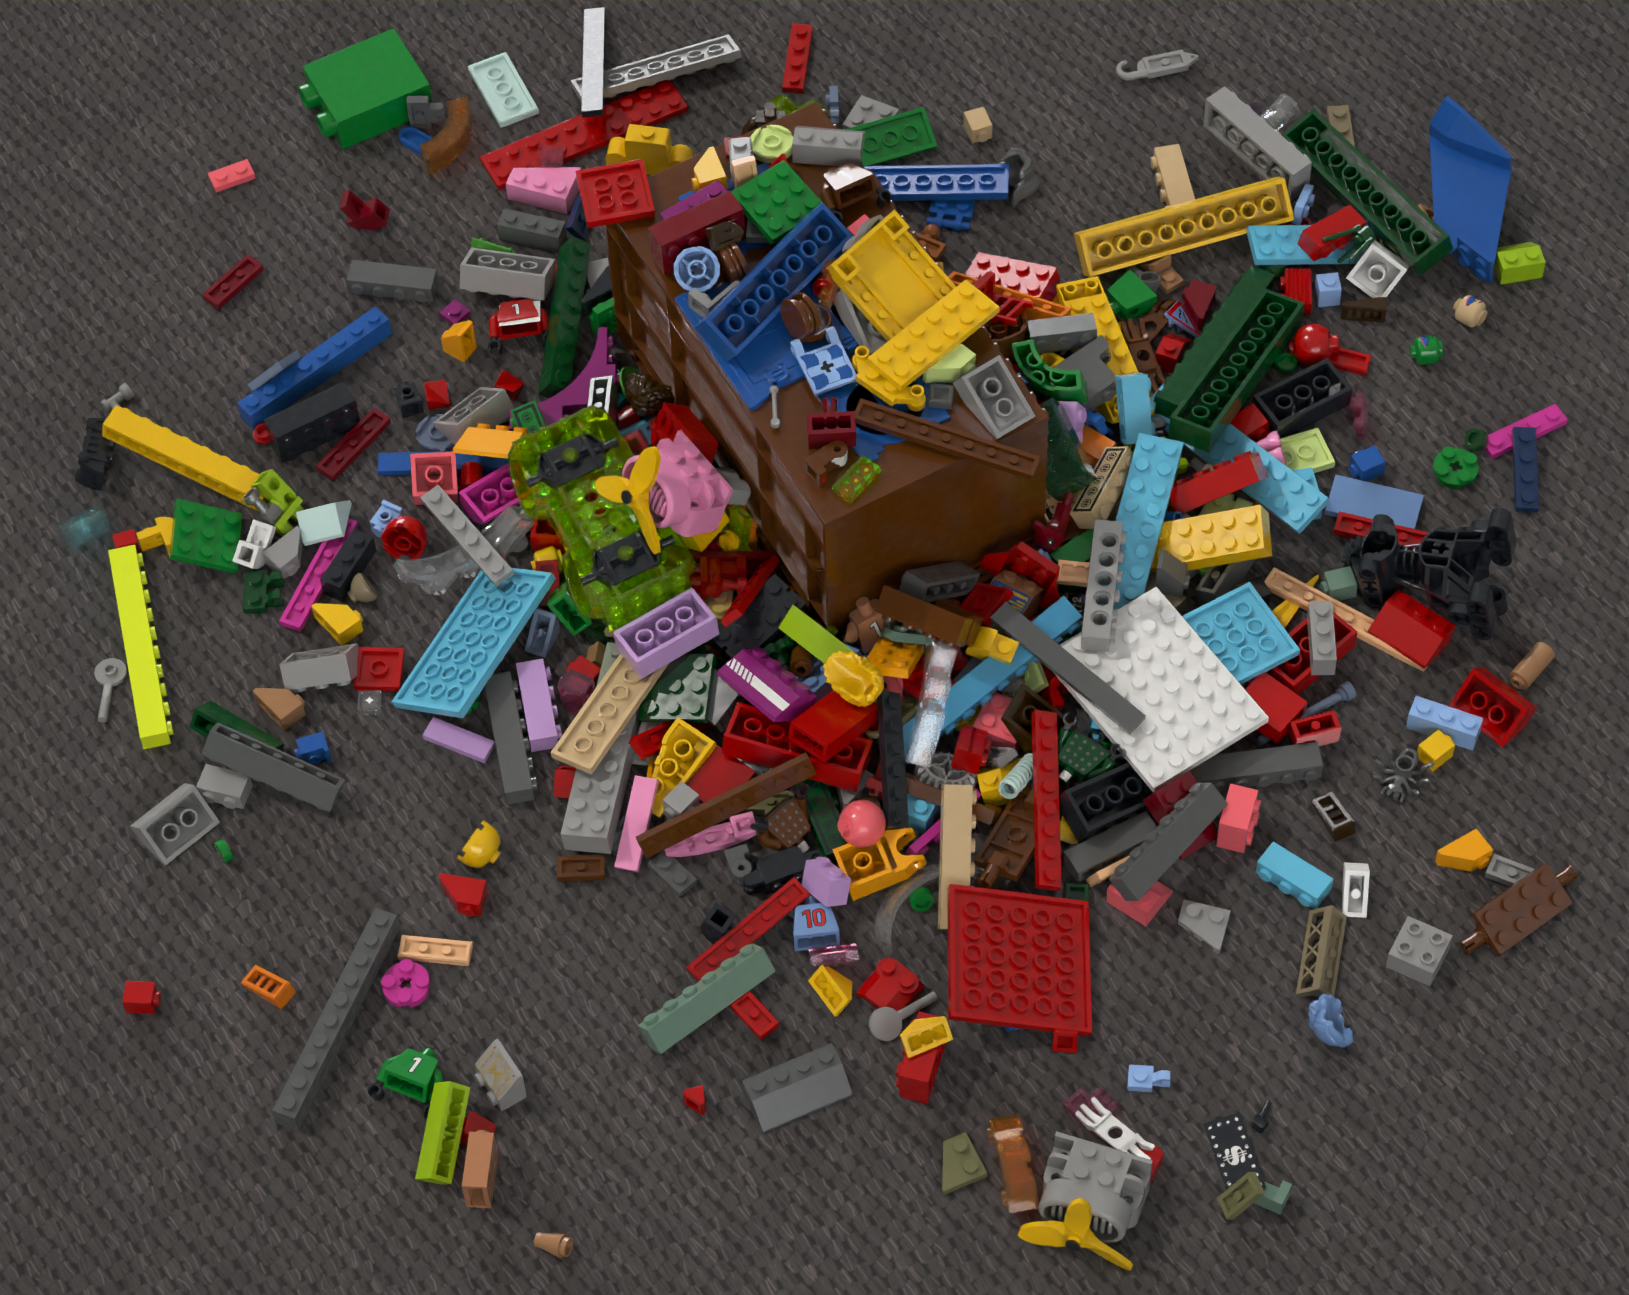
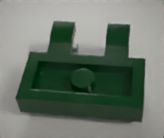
M268 570L245 571L244 614L267 613V607H283L284 599L281 597L280 590H273L268 594V588H284L285 579L282 578V571H274L270 575Z

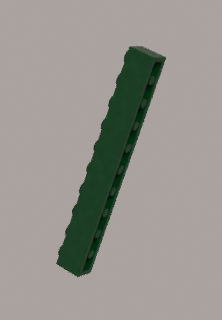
M1253 265L1250 266L1247 272L1241 274L1238 284L1232 286L1229 297L1223 299L1219 311L1215 310L1211 322L1205 324L1201 336H1197L1191 350L1185 352L1181 364L1177 363L1173 375L1166 378L1163 389L1156 392L1153 400L1156 403L1155 413L1170 419L1264 289L1272 291L1275 274Z

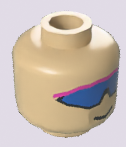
M1467 295L1463 299L1459 298L1453 307L1455 319L1468 327L1480 326L1488 313L1485 303L1472 295Z

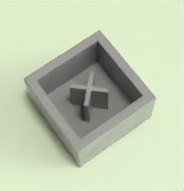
M1408 916L1388 954L1386 967L1431 987L1450 949L1453 935Z

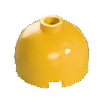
M485 820L481 822L484 828L482 830L477 828L463 847L464 856L458 855L456 858L471 868L484 867L488 862L494 864L501 854L498 851L501 843L500 835Z

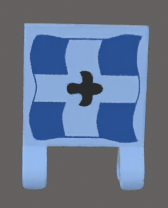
M833 326L826 328L825 338L829 345L810 352H804L800 339L791 341V352L797 359L814 396L856 381L857 374Z

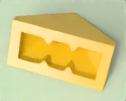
M822 964L808 980L834 1016H838L852 1000L853 982L825 964Z
M945 1016L915 1019L900 1034L908 1058L953 1040Z

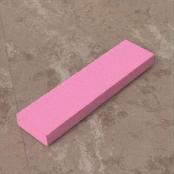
M636 775L634 777L614 866L617 869L639 872L643 851L636 840V836L649 829L659 784L658 779Z

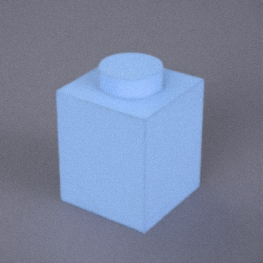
M1338 272L1317 274L1314 292L1318 307L1340 305L1342 289Z

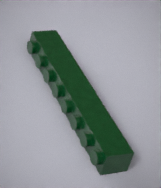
M573 236L560 247L538 390V395L546 398L555 396L571 383L582 308L581 300L584 294L591 247L590 243Z

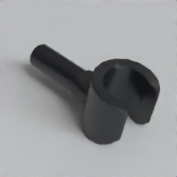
M1268 1100L1265 1102L1261 1112L1255 1115L1252 1123V1128L1260 1134L1263 1133L1269 1124L1264 1119L1271 1106V1102Z

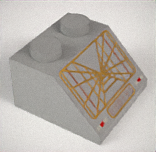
M499 1039L494 1040L475 1063L477 1074L474 1077L481 1088L485 1086L488 1093L486 1095L492 1106L497 1105L502 1112L526 1098L527 1095L523 1075Z

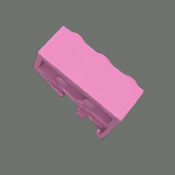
M581 167L513 168L506 182L508 200L568 215L579 191L576 171L581 170Z

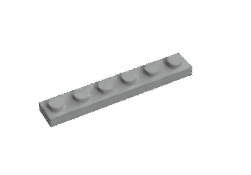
M439 485L420 497L422 503L496 588L515 575L513 569Z

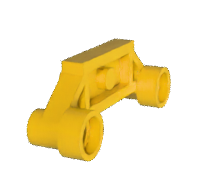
M858 346L855 349L852 366L858 372L856 382L892 407L895 404H907V407L912 411L924 409L926 396L921 385L906 387L902 391L898 390L867 364V358L870 355L869 349L866 346Z

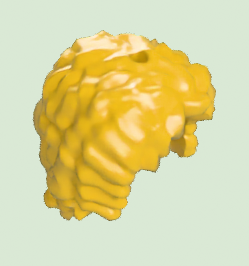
M841 650L838 653L833 652L831 656H828L826 663L823 665L825 670L824 676L827 677L826 683L831 684L833 691L840 694L845 701L858 707L871 705L884 690V680L880 670L876 669L875 665L870 663L865 656H859L853 651L849 653L847 651L842 652Z

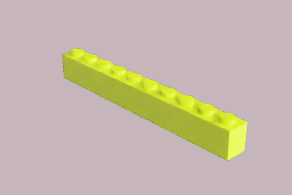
M135 545L108 550L140 740L143 749L171 744L170 735H173L174 731L172 722L167 721L166 717L171 714L168 702H164L163 697L167 696L165 683L160 682V678L164 677L162 665L157 664V659L161 658L158 645L154 646L153 640H157L155 626L151 627L150 622L154 621L152 608H147V603H151L148 589L144 590V585L148 583L145 571H141V566H144L142 553H137Z

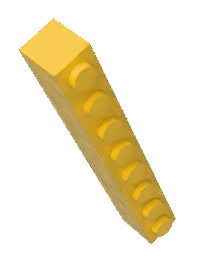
M115 405L104 421L102 427L103 437L258 511L253 504L247 505L242 500L244 495L252 489L250 486L260 475L249 467L239 465L227 456H221L206 446H200L192 442L185 436H179L169 428L161 427L146 417L142 418L127 408ZM261 494L259 498L267 503L268 500Z

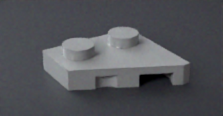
M1183 900L1178 924L1185 930L1192 932L1194 937L1201 942L1204 941L1210 945L1215 953L1220 954L1231 910Z

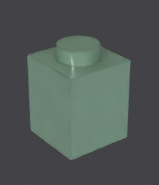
M1351 566L1324 572L1323 582L1320 583L1322 593L1338 601L1356 597L1357 583Z

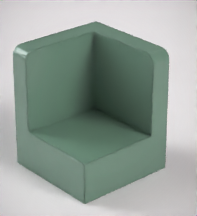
M1283 1180L1280 1187H1276L1264 1182L1266 1185V1189H1263L1265 1194L1255 1201L1254 1204L1281 1215L1291 1194L1292 1184Z

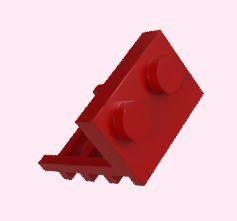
M987 271L973 284L998 306L1001 305L999 313L991 319L993 324L1001 321L1005 327L1009 324L1015 325L1017 323L1016 318L1026 307H1034V302L995 293V273ZM1014 304H1017L1006 316H1004L1014 306Z

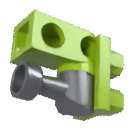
M273 469L262 472L250 486L252 489L244 495L242 500L247 505L253 504L260 512L259 520L275 526V531L283 537L294 529L287 520L291 517L295 522H298L296 512L304 510L300 505L303 500L296 496L294 491ZM261 494L269 501L268 504L259 498Z

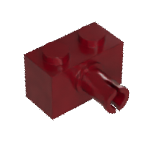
M828 397L822 400L823 413L807 414L809 449H820L834 440L843 441L847 447L856 446L855 411L837 412V399L835 397H831V406H829Z

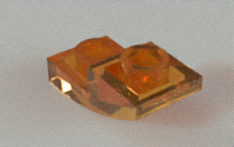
M832 258L831 261L827 260L821 271L824 273L822 278L828 281L829 284L828 286L824 285L818 296L820 298L819 303L829 309L834 302L839 287L832 279L828 269L837 260L836 258Z

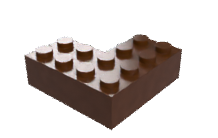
M901 585L883 586L875 612L882 614V619L890 622H895V620L902 622V627L913 631L919 629L923 631L922 635L932 639L936 637L943 639V644L951 647H956V645L965 647V644H974L983 617L958 608L960 600L955 598L937 599L934 605L935 601L926 602L899 591Z

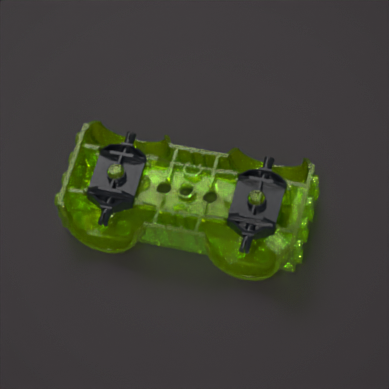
M594 405L583 408L579 412L561 418L555 423L511 442L512 446L508 453L509 468L519 503L529 518L549 520L566 551L562 560L568 589L577 609L585 618L603 619L611 632L615 629H620L692 588L690 577L696 570L697 564L680 535L670 526L656 528L661 550L660 553L654 554L646 542L633 510L627 504L616 503L604 498L595 488V482L600 477H622L625 463L634 456L606 410L594 407ZM594 492L598 495V498L593 502L585 500L588 493ZM598 509L606 510L601 515L594 514ZM608 525H613L616 527V531L608 535L603 532L604 528Z

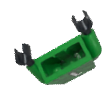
M430 1048L423 1049L421 1053L413 1049H406L401 1055L386 1059L376 1077L377 1082L368 1086V1094L371 1097L374 1091L379 1090L375 1098L377 1101L382 1100L385 1095L382 1089L383 1086L423 1103L430 1100L429 1104L424 1106L422 1110L425 1119L426 1113L429 1111L434 1083L443 1082L442 1071L438 1069L439 1061L435 1058V1052Z

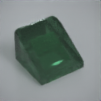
M602 621L593 623L584 629V636L592 644L600 641L602 644L607 645V642L614 639V637L605 636L604 630L607 626Z

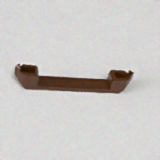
M906 772L907 794L941 806V789L918 781V776ZM976 803V805H972V814H976V820L989 825H995L1003 813L1002 808L987 803L984 806Z

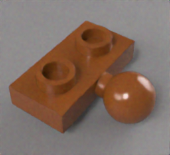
M929 224L924 228L923 235L917 232L916 234L923 247L926 246L934 262H938L946 251V244L937 241L940 236L939 227L935 224Z

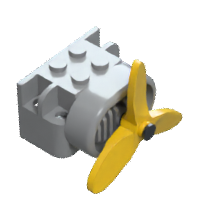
M1056 1131L1054 1148L1049 1155L1044 1173L1042 1198L1038 1207L1039 1213L1045 1221L1023 1224L1020 1227L1018 1236L1026 1242L1037 1245L1066 1246V1248L1072 1251H1079L1080 1247L1087 1248L1113 1264L1131 1271L1133 1267L1132 1262L1104 1243L1120 1241L1125 1236L1127 1229L1133 1228L1138 1223L1149 1192L1153 1160Z

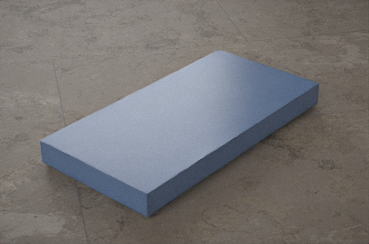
M1335 475L1329 495L1330 502L1326 506L1325 515L1338 517L1340 511L1373 519L1377 514H1384L1391 517L1395 525L1415 529L1424 495Z

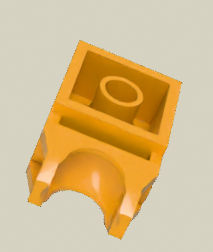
M913 828L886 830L882 838L869 847H855L847 843L832 849L839 868L851 878L849 893L853 901L907 880L927 864L924 855L907 856L900 854L903 847L907 846L916 837Z

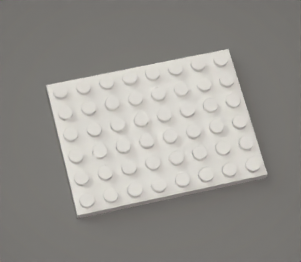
M1157 587L1118 609L1117 623H1112V628L1116 629L1115 642H1110L1109 651L1081 649L1082 632L1060 644L1067 652L1146 715V719L1129 735L1057 676L1113 744H1120L1117 748L1118 751L1121 753L1123 749L1126 750L1124 758L1153 793L1268 722L1269 717Z

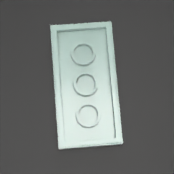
M506 52L468 66L469 73L500 128L539 114L538 107Z

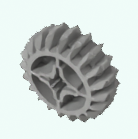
M939 751L938 754L931 752L930 755L924 754L923 758L918 760L914 769V775L919 777L918 781L941 789L942 784L973 785L974 790L977 784V774L966 772L965 769L958 770L952 768L953 755L950 752L943 753Z

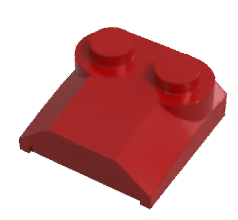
M884 958L878 962L876 970L858 989L856 995L863 998L876 1009L891 1007L899 1011L910 1005L924 990V985L914 973L897 960Z

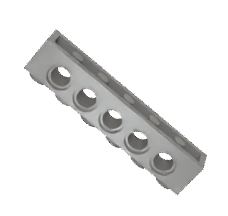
M1095 519L1081 649L1109 651L1110 642H1115L1116 629L1112 628V623H1117L1118 609H1114V603H1119L1120 589H1116V585L1121 584L1122 570H1118L1119 564L1124 563L1125 551L1121 550V545H1126L1127 531H1122L1123 522Z

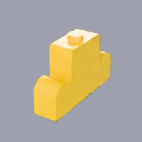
M629 124L625 139L614 137L610 140L606 154V165L643 159L646 175H654L692 158L693 151L690 147L682 144L672 146L670 129Z

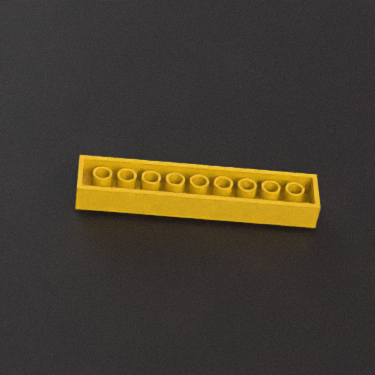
M1274 177L1074 233L1083 274L1092 277L1247 233L1248 226L1279 225L1293 221L1294 216L1285 178Z

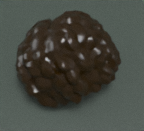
M631 373L627 376L628 381L626 382L625 394L627 401L631 403L634 413L640 416L651 417L658 414L664 402L674 404L675 397L671 392V386L666 384L660 385L657 380H651L650 375Z

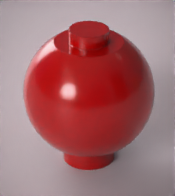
M1320 324L1304 325L1296 331L1293 341H1289L1290 354H1294L1295 359L1303 366L1311 367L1327 358L1330 360L1333 353L1340 352L1339 336L1331 335L1329 329Z

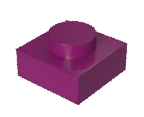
M455 299L439 312L440 318L450 325L464 322L471 315L470 310Z

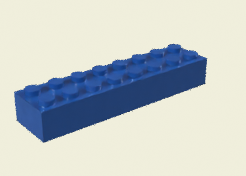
M822 202L812 209L694 328L725 362L737 356L781 311L782 301L798 294L843 248L846 241L853 237V235Z

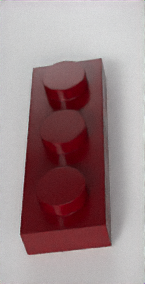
M247 254L202 294L203 300L217 310H220L264 271L263 265Z

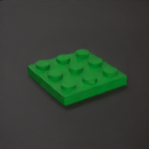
M784 160L731 191L742 206L745 216L772 245L783 239L812 209L822 203Z
M177 498L174 503L170 559L235 574L238 570V563L233 562V558L240 540L242 513Z

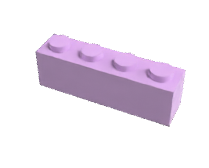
M543 658L516 663L531 751L553 749L558 739L562 737L560 724L555 725L554 720L559 719L557 706H552L551 700L555 699L553 686H548L547 682L551 680L550 668L544 666Z

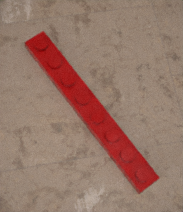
M1034 710L1031 714L1036 888L1059 891L1062 888L1057 713Z

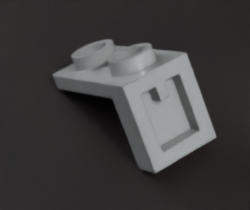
M734 281L713 300L696 288L692 289L688 293L689 308L704 318L740 281Z

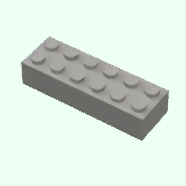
M1225 86L1206 98L1203 126L1264 180L1274 177L1285 178L1290 201L1298 197L1305 183H1310L1312 162L1309 157L1303 155L1296 149L1293 143L1288 142L1278 130L1273 129L1263 117L1258 116L1248 104L1242 102L1234 92H1231Z

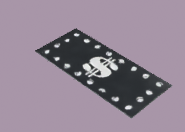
M1240 1112L1203 1123L1226 1190L1247 1172H1256L1262 1188L1266 1189Z

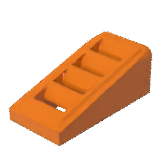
M257 965L251 969L241 982L242 986L279 1009H282L295 994V989L290 982ZM261 975L262 977L259 979V981L256 984H253L254 981Z

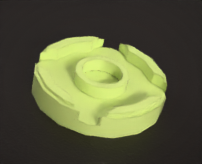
M767 125L766 128L755 130L750 137L753 155L761 162L773 163L782 153L785 154L786 159L792 154L793 136L783 126Z

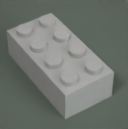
M471 247L460 264V289H466L468 292L480 291L487 292L490 295L502 294L508 295L511 298L523 297L530 298L532 301L545 300L555 283V259Z

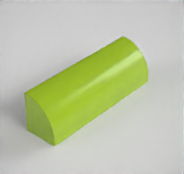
M792 605L778 627L824 664L828 656H831L833 652L838 653L841 650L842 652L847 651L849 653L853 651L795 605Z
M451 1081L434 1083L415 1177L416 1180L436 1184H452L471 1087Z

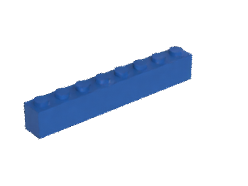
M376 306L237 402L241 419L255 430L257 425L265 423L264 419L291 406L392 335L389 319Z

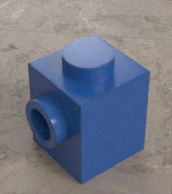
M1374 445L1365 450H1358L1351 455L1348 469L1353 478L1356 477L1358 480L1367 482L1384 474L1386 461Z

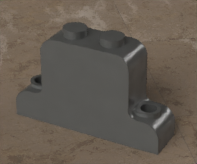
M1102 335L1055 366V368L1061 370L1081 371L1087 382L1088 402L1079 404L1092 412L1116 395L1115 375L1106 366L1111 359L1109 344ZM1039 392L1036 395L1042 402L1046 398V396Z

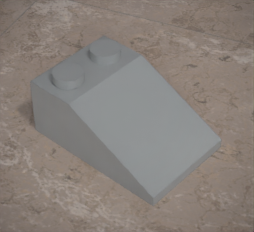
M842 290L832 298L842 322L859 346H866L869 349V355L887 343L886 339Z
M1000 355L953 382L963 402L995 439L1002 437L1035 417Z

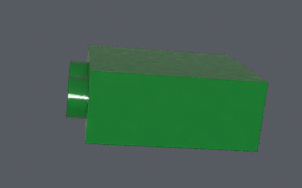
M394 28L302 66L306 84L298 87L300 98L307 110L317 107L320 113L315 115V119L321 134L325 139L334 135L342 150L409 122L406 103L407 96H428L429 103H432L430 84Z

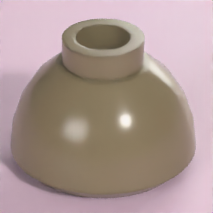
M357 573L351 581L350 590L347 592L351 600L356 603L357 601L371 602L377 599V593L368 579L362 573Z

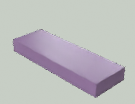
M435 717L432 718L422 735L424 740L482 763H486L496 746L495 741Z

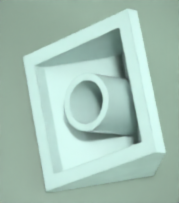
M351 501L335 502L296 512L303 544L307 546L344 537L352 504Z

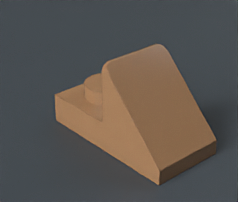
M1171 255L1146 261L1140 265L1145 272L1153 271L1160 275L1159 287L1166 295L1184 285L1183 278L1171 266Z

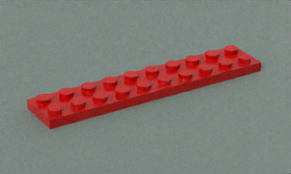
M663 80L653 86L646 87L605 104L603 116L582 117L581 114L480 156V162L499 191L506 188V182L513 168H554L609 145L610 140L614 137L625 138L629 124L652 127L688 112V106L671 80Z

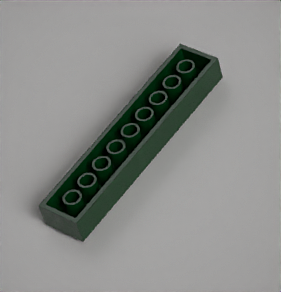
M1312 109L1281 134L1288 142L1293 143L1296 149L1303 155L1309 157L1312 162L1311 173L1345 206L1351 205L1367 222L1366 226L1370 227L1419 276L1423 275L1453 250L1449 235L1316 110Z
M1264 289L1170 417L1168 437L1209 453L1301 325L1305 303Z

